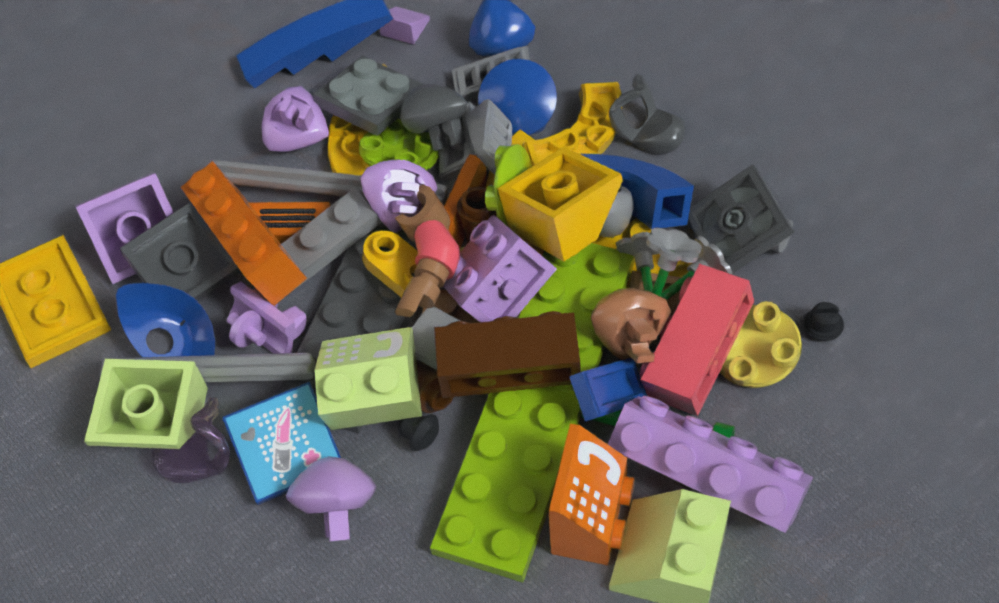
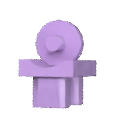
M241 281L231 286L230 293L234 296V304L227 318V323L232 326L229 332L230 341L242 348L253 342L257 346L263 345L273 354L292 353L293 340L305 332L306 314L296 306L281 312L277 309L278 303L273 306L256 288L252 290Z

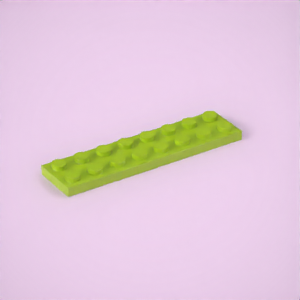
M593 243L566 261H562L544 251L542 256L556 267L557 270L523 308L519 318L535 317L550 311L562 314L574 312L581 372L599 367L605 346L594 332L591 313L603 297L618 289L626 288L635 263V257L630 254L620 253L617 249ZM572 385L489 393L431 543L430 550L432 555L522 583L524 582L550 507L570 423L578 425L582 415Z

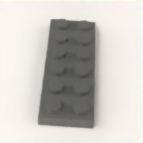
M383 223L379 224L348 248L297 353H310L313 359H315V363H317L322 341L407 328L411 317L398 316L395 313L401 297L368 271L362 261L363 245L366 238L377 231H390ZM403 230L396 233L417 250L416 243L411 241ZM386 247L379 248L385 252L391 251V249ZM315 374L310 380H283L276 395L310 382L317 399ZM362 426L343 429L359 434Z

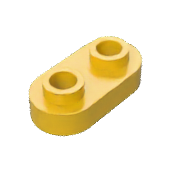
M377 231L366 238L363 245L362 261L368 271L398 296L402 297L410 279L413 277L411 274L414 273L417 267L415 258L418 251L396 233ZM386 247L391 249V251L385 252L379 248Z

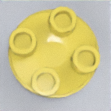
M765 301L752 305L720 373L730 382L748 388L766 387L784 379L797 365L802 350L801 335L795 322L772 302Z

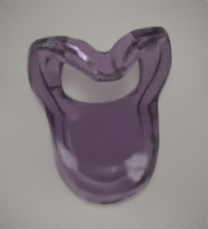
M210 397L205 406L191 417V426L196 432L180 449L153 448V465L158 473L166 479L175 483H191L220 475L225 471L230 458V449L224 435L211 425L219 414V401L217 397ZM208 440L218 448V452L212 461L208 454Z

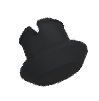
M830 302L816 304L804 318L806 332L811 337L820 341H830L839 337L844 330V321L838 313L840 311L839 308Z
M430 414L401 419L399 432L401 436L410 440V448L413 451L426 449L434 442L438 435V418L436 415Z

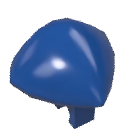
M483 0L474 16L469 31V46L476 54L490 57L514 48L527 46L534 38L536 27L529 16L511 1Z

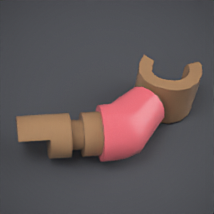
M420 185L417 192V198L423 205L422 210L413 217H407L403 213L395 217L407 237L416 243L418 251L415 258L417 265L414 271L415 276L410 279L395 310L398 316L411 317L416 312L418 306L424 308L434 307L440 294L439 288L444 286L446 280L453 278L460 260L459 245L448 231L450 226L449 214L435 192L426 185Z

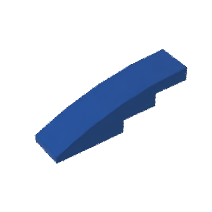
M344 0L280 28L236 56L246 81L256 88L285 67L295 75L323 54L333 62L392 21L393 17L384 0Z

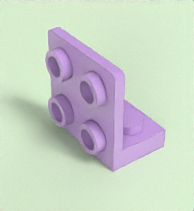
M492 215L488 220L482 221L474 228L470 235L469 243L460 252V260L453 278L446 280L443 287L460 307L479 322L493 321L503 316L516 318L557 268L500 219Z

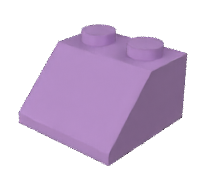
M156 173L147 174L75 205L112 284L136 274L121 255L120 248L174 213Z

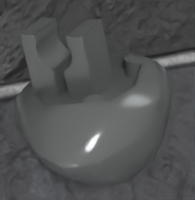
M435 84L419 85L407 94L403 102L401 122L411 133L429 131L434 151L448 148L445 140L446 134L450 137L451 146L465 143L460 118L466 110L467 101L459 93L449 88Z

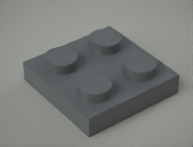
M191 202L120 248L121 255L143 283L167 285L182 290L195 298L197 302L241 272Z

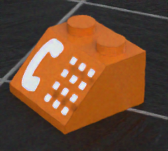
M570 423L549 507L551 554L608 565L612 548L620 550L622 546L626 520H620L618 517L621 505L630 506L635 478L627 476V457L577 424Z

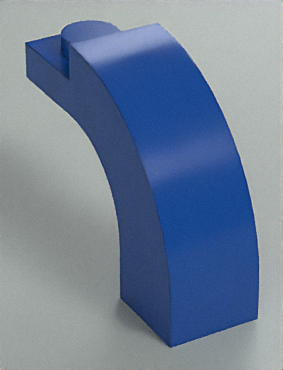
M581 154L621 173L623 180L621 186L629 190L633 198L632 215L647 227L653 229L687 225L694 188L691 183L667 169L644 161L613 155Z

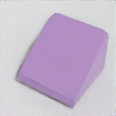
M400 7L389 9L393 20L379 29L380 35L414 45L429 22V15Z

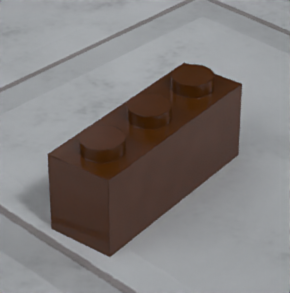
M550 311L539 316L526 318L503 316L493 321L479 323L456 321L447 326L434 327L437 376L442 398L572 385L570 376L581 372L574 312L562 314Z

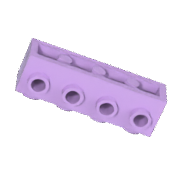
M638 396L624 404L609 440V446L624 456L705 495L730 500V507L786 533L795 520L813 479L812 476L803 473L802 467L784 458L776 457L773 459L757 451L758 448L754 444L734 436L728 438L712 430L713 427L709 423L692 416H686L685 418L668 410L669 406L653 397Z

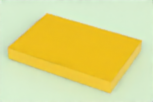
M64 235L0 263V305L30 368L111 331Z

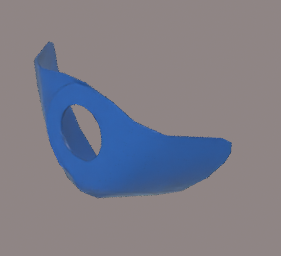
M133 283L123 285L117 289V311L122 328L130 343L141 357L215 355L213 325L206 311L195 298L182 290L160 284ZM183 320H185V323H184L183 325L179 326L180 323H181ZM160 328L170 333L173 339L172 349L166 354L152 352L146 344V337L149 331Z

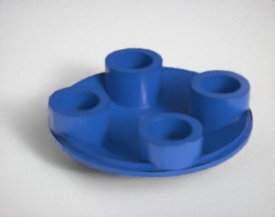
M511 59L498 64L485 76L479 89L478 104L480 105L487 99L491 100L511 121L512 136L520 129L528 135L538 134L545 129L554 113L557 103V92L552 77L542 66L526 59Z

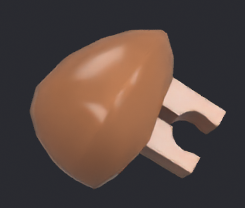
M622 288L606 295L597 303L591 313V321L594 332L600 341L620 360L632 358L636 363L654 362L655 354L650 351L649 346L654 340H657L658 335L664 329L671 309L666 299L650 291Z

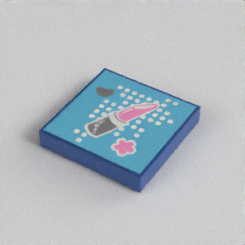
M310 382L222 417L257 505L286 494L290 485L300 473L314 461L328 456L341 458L329 427L318 416L317 399Z

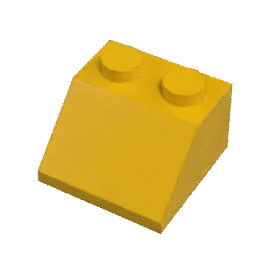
M562 147L499 187L498 193L507 226L522 239L556 258L566 261L598 239L623 180L621 173L566 147Z

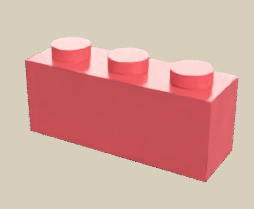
M702 264L698 265L692 278H686L679 294L680 303L675 313L669 316L664 329L660 333V342L654 352V362L642 363L640 370V380L649 397L658 399L669 406L697 417L754 303L749 280Z

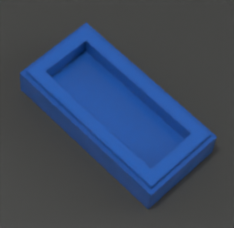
M632 358L570 376L585 422L622 410L625 403L638 396H647L636 364Z

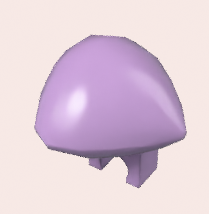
M302 86L286 88L272 98L265 107L261 125L262 142L269 151H296L317 144L329 136L326 119L320 107L314 101L313 96Z
M406 160L379 162L367 167L360 177L363 193L381 222L393 233L402 230L395 217L402 213L407 217H413L422 210L423 205L417 198L419 186H429L435 193L438 188L432 174L423 167Z
M328 456L314 461L300 473L290 485L286 498L292 505L306 514L324 512L325 537H329L330 542L350 539L348 510L361 508L374 494L376 485L372 478L356 465L344 458Z

